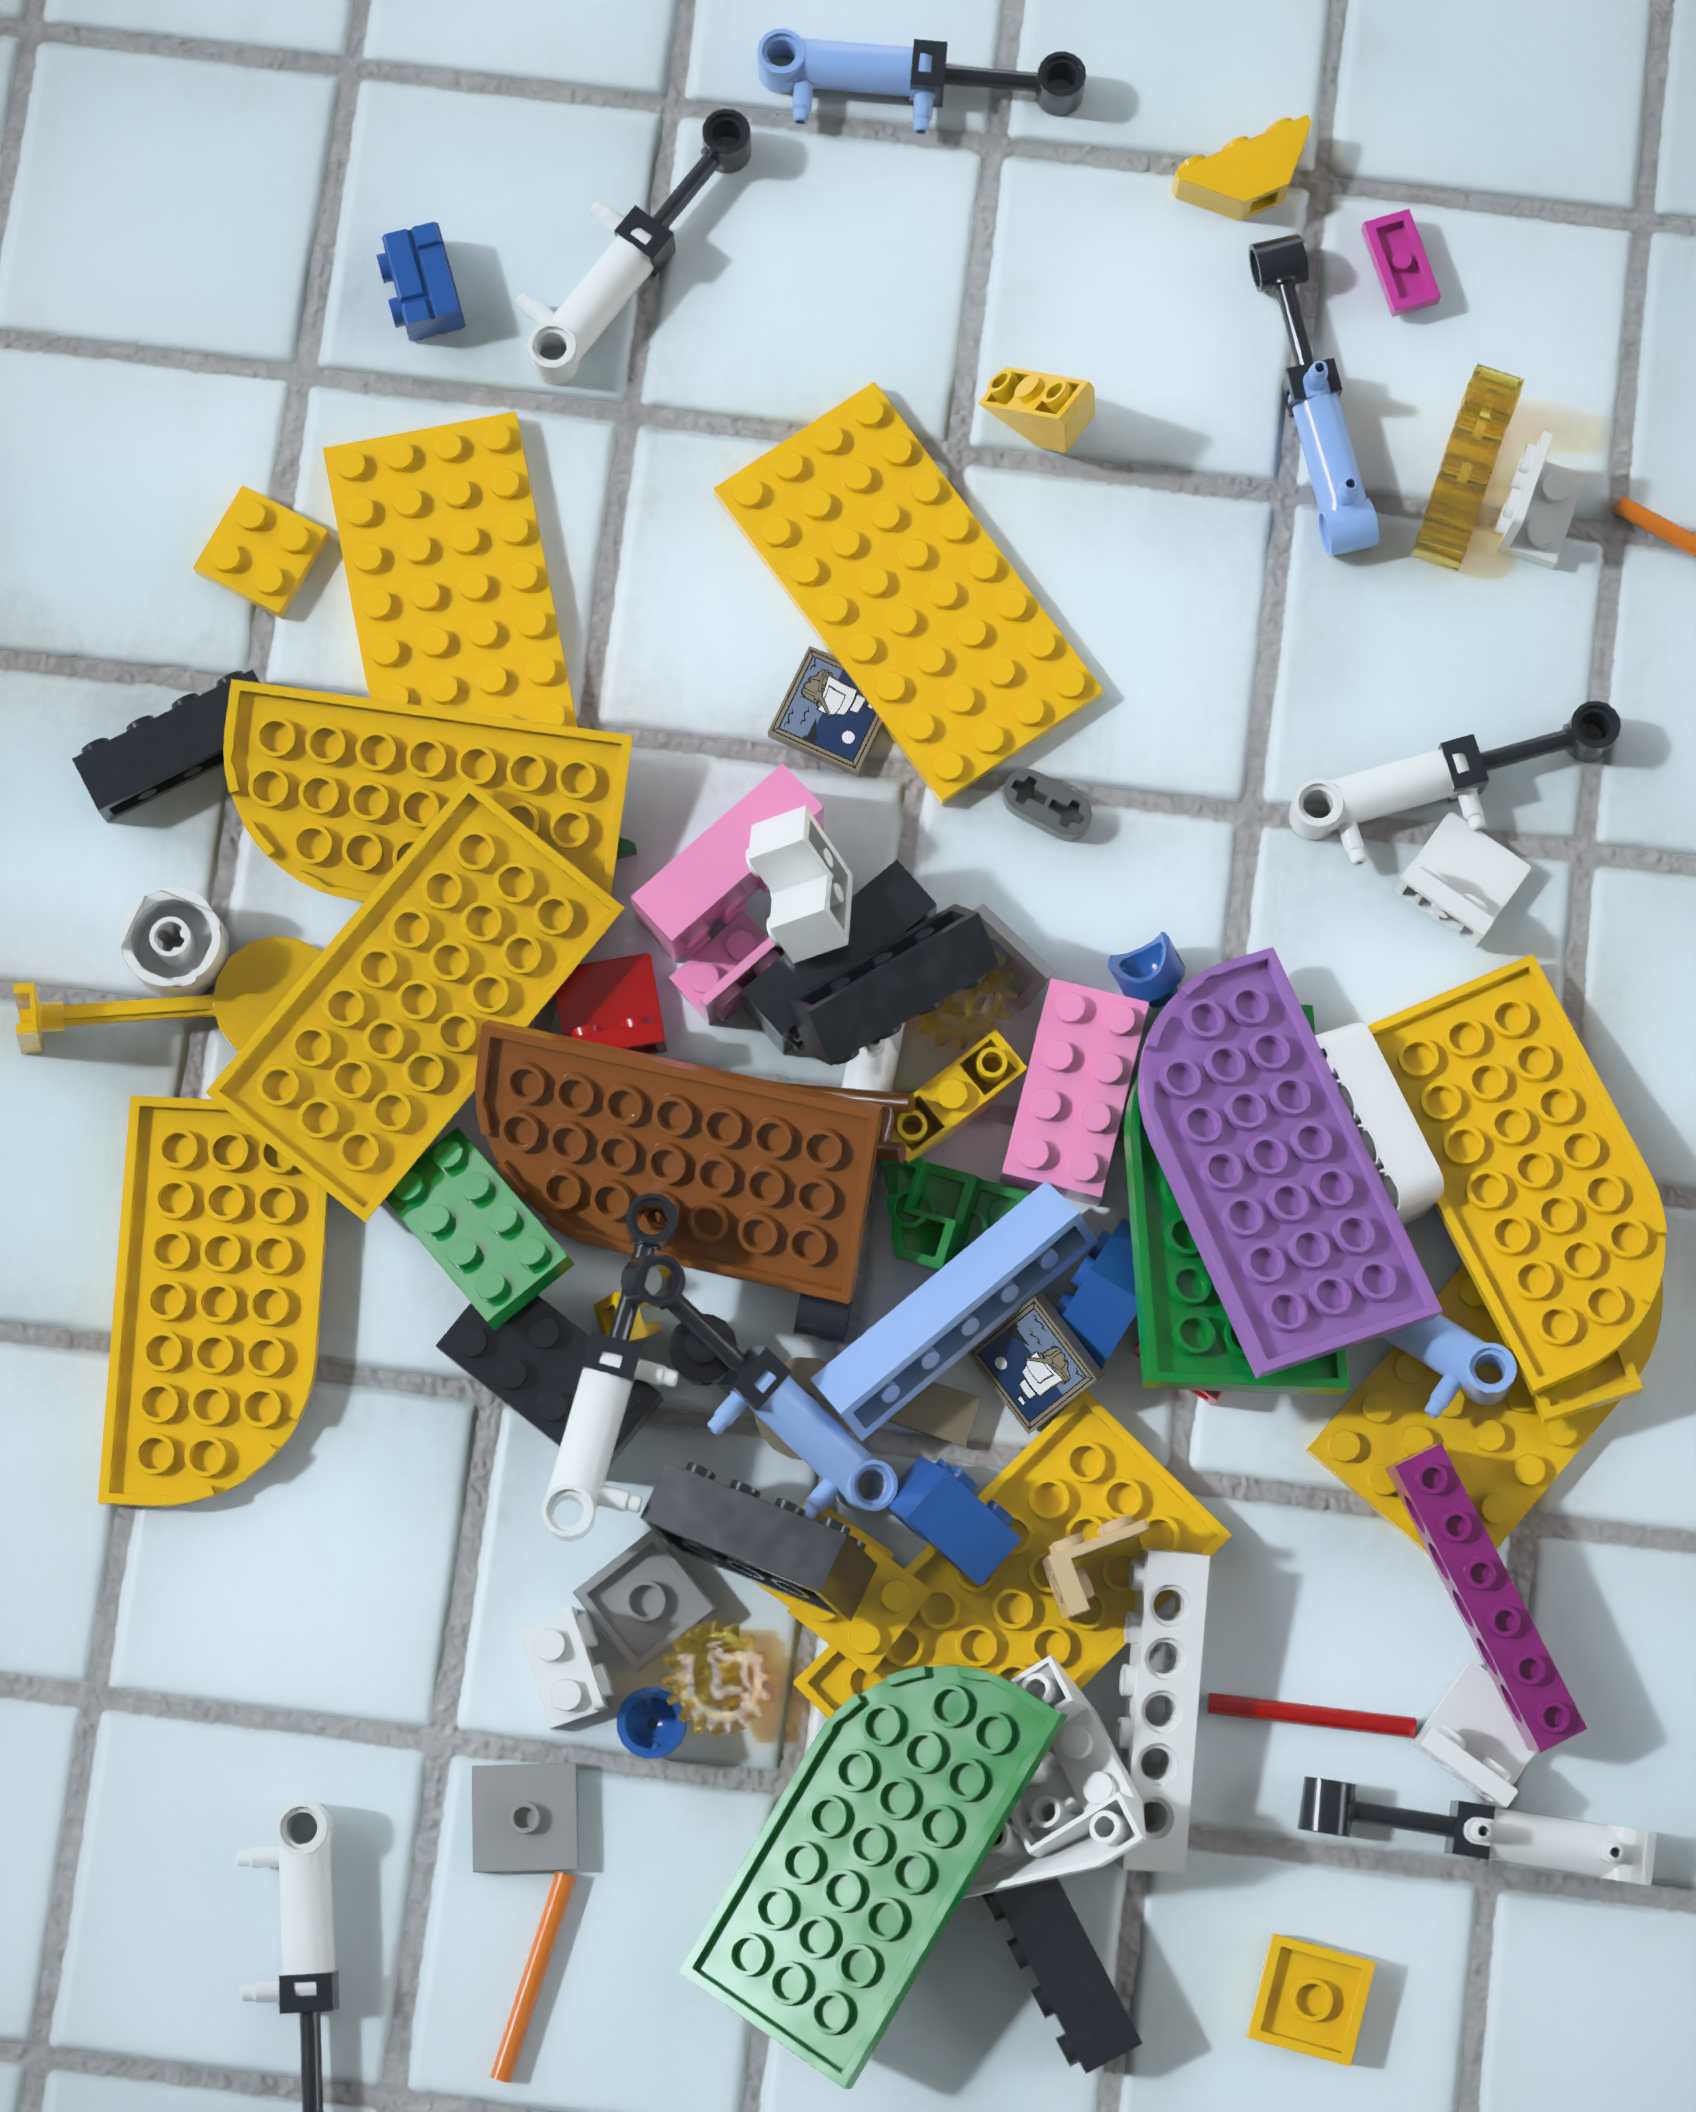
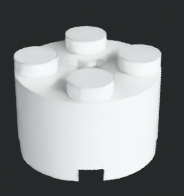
M162 888L161 891L154 892L148 896H142L126 911L119 929L120 947L126 964L148 989L164 997L199 996L204 994L207 989L216 983L218 975L229 958V935L224 924L204 898L184 888ZM181 936L184 940L182 946L174 947L170 951L166 946L167 941H177Z

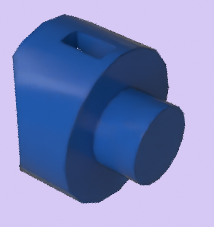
M1162 931L1159 936L1145 946L1128 953L1111 955L1108 961V968L1123 995L1150 1002L1149 1006L1152 1008L1165 1006L1179 991L1177 985L1180 984L1185 976L1186 967L1181 961L1169 936Z
M657 1687L642 1688L631 1693L621 1703L617 1714V1732L622 1744L632 1754L645 1759L662 1758L673 1753L683 1742L687 1732V1714L682 1703L672 1693Z

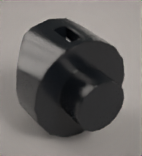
M703 1314L738 1348L734 1331L724 1320L712 1314ZM682 1322L675 1327L669 1339L668 1349L674 1369L678 1371L684 1380L693 1385L710 1386L719 1383L729 1372L730 1368Z

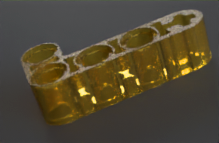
M1479 363L1476 364L1450 433L1412 549V557L1459 571L1506 428L1516 408L1525 378Z

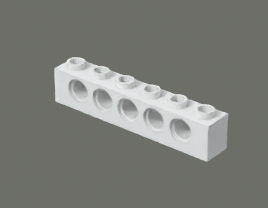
M1139 1548L1138 1559H1131L1129 1565L1128 1587L1129 1590L1135 1591L1134 1612L1128 1611L1124 1622L1125 1643H1131L1130 1662L1129 1664L1122 1665L1120 1673L1121 1696H1127L1125 1717H1118L1115 1742L1117 1749H1123L1122 1762L1143 1804L1150 1801L1157 1802L1160 1815L1154 1825L1145 1828L1146 1840L1114 1860V1863L1124 1870L1185 1874L1210 1566V1556L1203 1553ZM1170 1589L1176 1597L1175 1610L1171 1615L1159 1618L1154 1611V1600L1161 1591ZM1167 1642L1172 1650L1171 1662L1162 1670H1154L1149 1661L1150 1652L1157 1644ZM1163 1695L1168 1703L1167 1714L1162 1720L1150 1723L1145 1715L1146 1705L1151 1698ZM1160 1748L1164 1756L1162 1768L1153 1775H1145L1141 1769L1143 1755L1150 1749Z

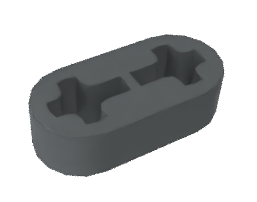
M1019 769L1006 779L1003 789V803L1014 816L1063 841H1075L1083 837L1088 831L1092 819V808L1088 800L1079 793L1032 769ZM1027 782L1035 786L1033 794L1045 801L1044 805L1029 798L1024 804L1018 803L1016 801L1018 792L1013 787L1023 788ZM1052 805L1061 811H1067L1070 806L1079 809L1077 818L1082 823L1072 822L1068 828L1060 825L1061 815L1050 809V806Z

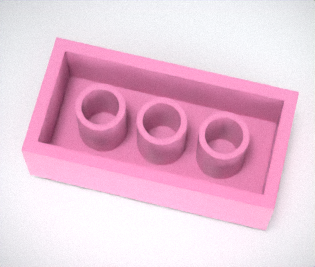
M782 763L631 896L636 920L675 962L684 954L691 958L711 940L708 933L723 921L726 925H729L740 914L745 912L749 906L746 900L759 888L763 892L769 890L761 877L757 878L751 873L746 861V849L749 848L751 825L806 805L824 831V807Z
M1050 978L999 1182L1036 1190L1047 1181L1065 1199L1098 1207L1102 1198L1150 1002Z

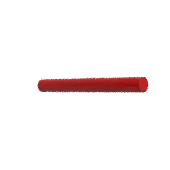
M1209 1693L1207 1700L1208 1714L1415 1738L1416 1717Z

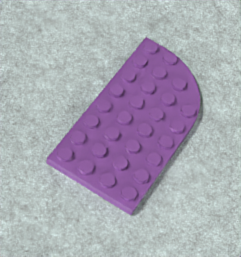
M1274 947L1212 966L1184 984L1165 1005L1146 1037L1138 1069L1139 1107L1151 1146L1255 1378L1259 1379L1436 1318L1443 1310Z

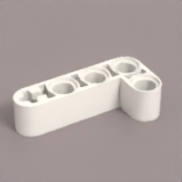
M1356 1022L1315 1035L1402 1224L1424 1217L1444 1192L1443 1176L1372 1033L1364 1023Z

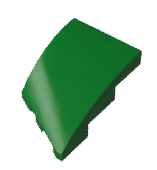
M919 1157L908 1164L905 1160L902 1163L881 1161L885 1169L888 1196H886L889 1215L892 1217L893 1224L891 1235L894 1256L936 1272L1017 1206L1026 1196L1031 1194L1030 1192L983 1180L973 1174L936 1165Z

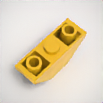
M1308 114L1296 120H1292L1291 117L1280 119L1270 125L1265 133L1251 139L1248 136L1233 139L1222 148V151L1206 158L1201 154L1185 160L1180 164L1178 170H1175L1171 189L1175 198L1237 221L1244 220L1283 203L1312 124Z
M1006 367L992 378L988 385V391L978 404L1037 447L1066 453L1095 416V388L1086 380Z
M995 1029L913 1093L915 1095L914 1111L911 1114L896 1112L891 1141L905 1143V1161L907 1164L947 1141L984 1112L1028 1068Z

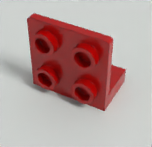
M644 953L580 964L555 992L563 1036L650 1055L668 1052L650 954Z

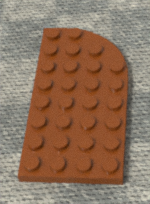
M488 1019L482 1024L475 1080L476 1113L482 1135L486 1134L490 1148L498 1162L495 1168L505 1183L518 1198L523 1197L538 1212L548 1218L545 1221L548 1225L581 1242L632 1255L634 1246L630 1244L631 1241L626 1228L627 1210L631 1202L638 1196L646 1193H659L667 1197L675 1205L678 1214V1231L674 1242L665 1250L654 1253V1255L670 1256L683 1267L850 1304L855 1293L884 1105ZM648 1212L640 1217L637 1224L643 1232L657 1234L665 1228L667 1221L663 1215L657 1212Z

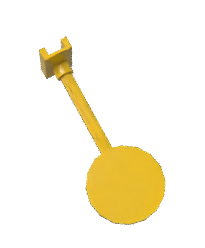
M272 936L250 942L228 958L216 979L215 991L211 995L63 1005V1001L39 1003L34 982L14 983L13 992L20 1018V1024H16V1035L22 1054L42 1053L44 1032L65 1031V1027L215 1017L220 1032L232 1047L239 1052L322 951L300 939Z

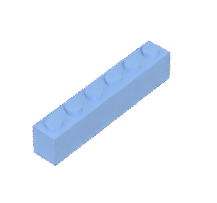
M1045 1181L917 1290L907 1296L892 1311L869 1328L842 1353L830 1361L810 1381L837 1415L863 1441L1097 1244L1098 1241L1081 1214Z

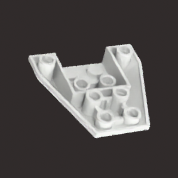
M1051 1655L1010 1681L1030 1691L1068 1717L962 1899L1101 1868L1146 1840L1143 1802L1097 1711L1055 1657Z

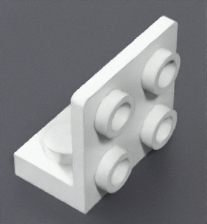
M1543 431L1537 445L1527 444L1522 459H1519L1509 486L1512 490L1506 504L1501 509L1494 532L1502 534L1497 551L1553 570L1562 549L1586 475L1544 461L1553 434Z
M1449 812L1414 861L1405 870L1392 891L1475 948L1530 872L1531 867L1480 830L1472 831L1467 821L1454 812Z
M572 1605L561 1608L562 1614L517 1629L550 1729L609 1709L607 1697L615 1695L606 1665H603V1663L596 1665L590 1647L599 1645L591 1618L586 1613L579 1615L578 1610Z
M1476 1662L1467 1663L1411 1743L1412 1746L1478 1795L1499 1808H1507L1519 1790L1514 1788L1513 1785L1536 1753V1751L1528 1750L1489 1672Z

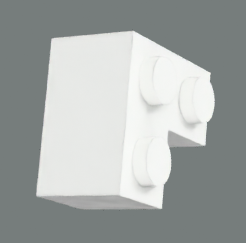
M805 805L751 825L749 848L746 849V861L751 873L757 878L761 877L770 890L772 904L771 914L767 919V930L774 945L777 947L781 946L793 964L848 945L853 874L808 807Z

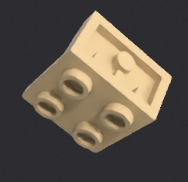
M1131 1514L1102 1524L1101 1527L1097 1528L1099 1537L1085 1542L1082 1533H1078L1054 1542L1052 1546H1049L1051 1555L1043 1559L1041 1564L1063 1621L1089 1610L1090 1607L1087 1600L1094 1597L1093 1588L1085 1568L1082 1566L1075 1569L1072 1561L1141 1536L1150 1529L1146 1519L1134 1523Z

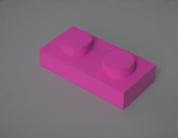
M1410 209L1363 222L1361 232L1391 316H1399L1438 304L1441 295Z

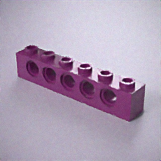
M1442 1443L1429 1445L1386 1467L1385 1470L1528 1750L1541 1753L1586 1730L1587 1727Z

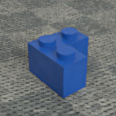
M1122 1218L1113 1234L1103 1229L1097 1239L1098 1243L1091 1248L1071 1280L1072 1283L1079 1286L1075 1295L1065 1291L1055 1307L1056 1311L1101 1370L1137 1313L1130 1221Z
M919 1456L898 1480L897 1494L886 1509L915 1536L929 1543L966 1578L982 1586L1022 1539L1009 1527L1014 1522V1518L992 1499L987 1505L973 1494L978 1485L957 1466L951 1467L941 1458L936 1463H933Z

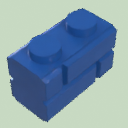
M430 222L414 226L410 230L402 229L384 234L381 238L385 253L377 254L376 257L383 282L393 281L397 297L388 299L395 327L405 326L409 341L413 342L433 337L438 333L445 334L463 329L466 324L439 223Z

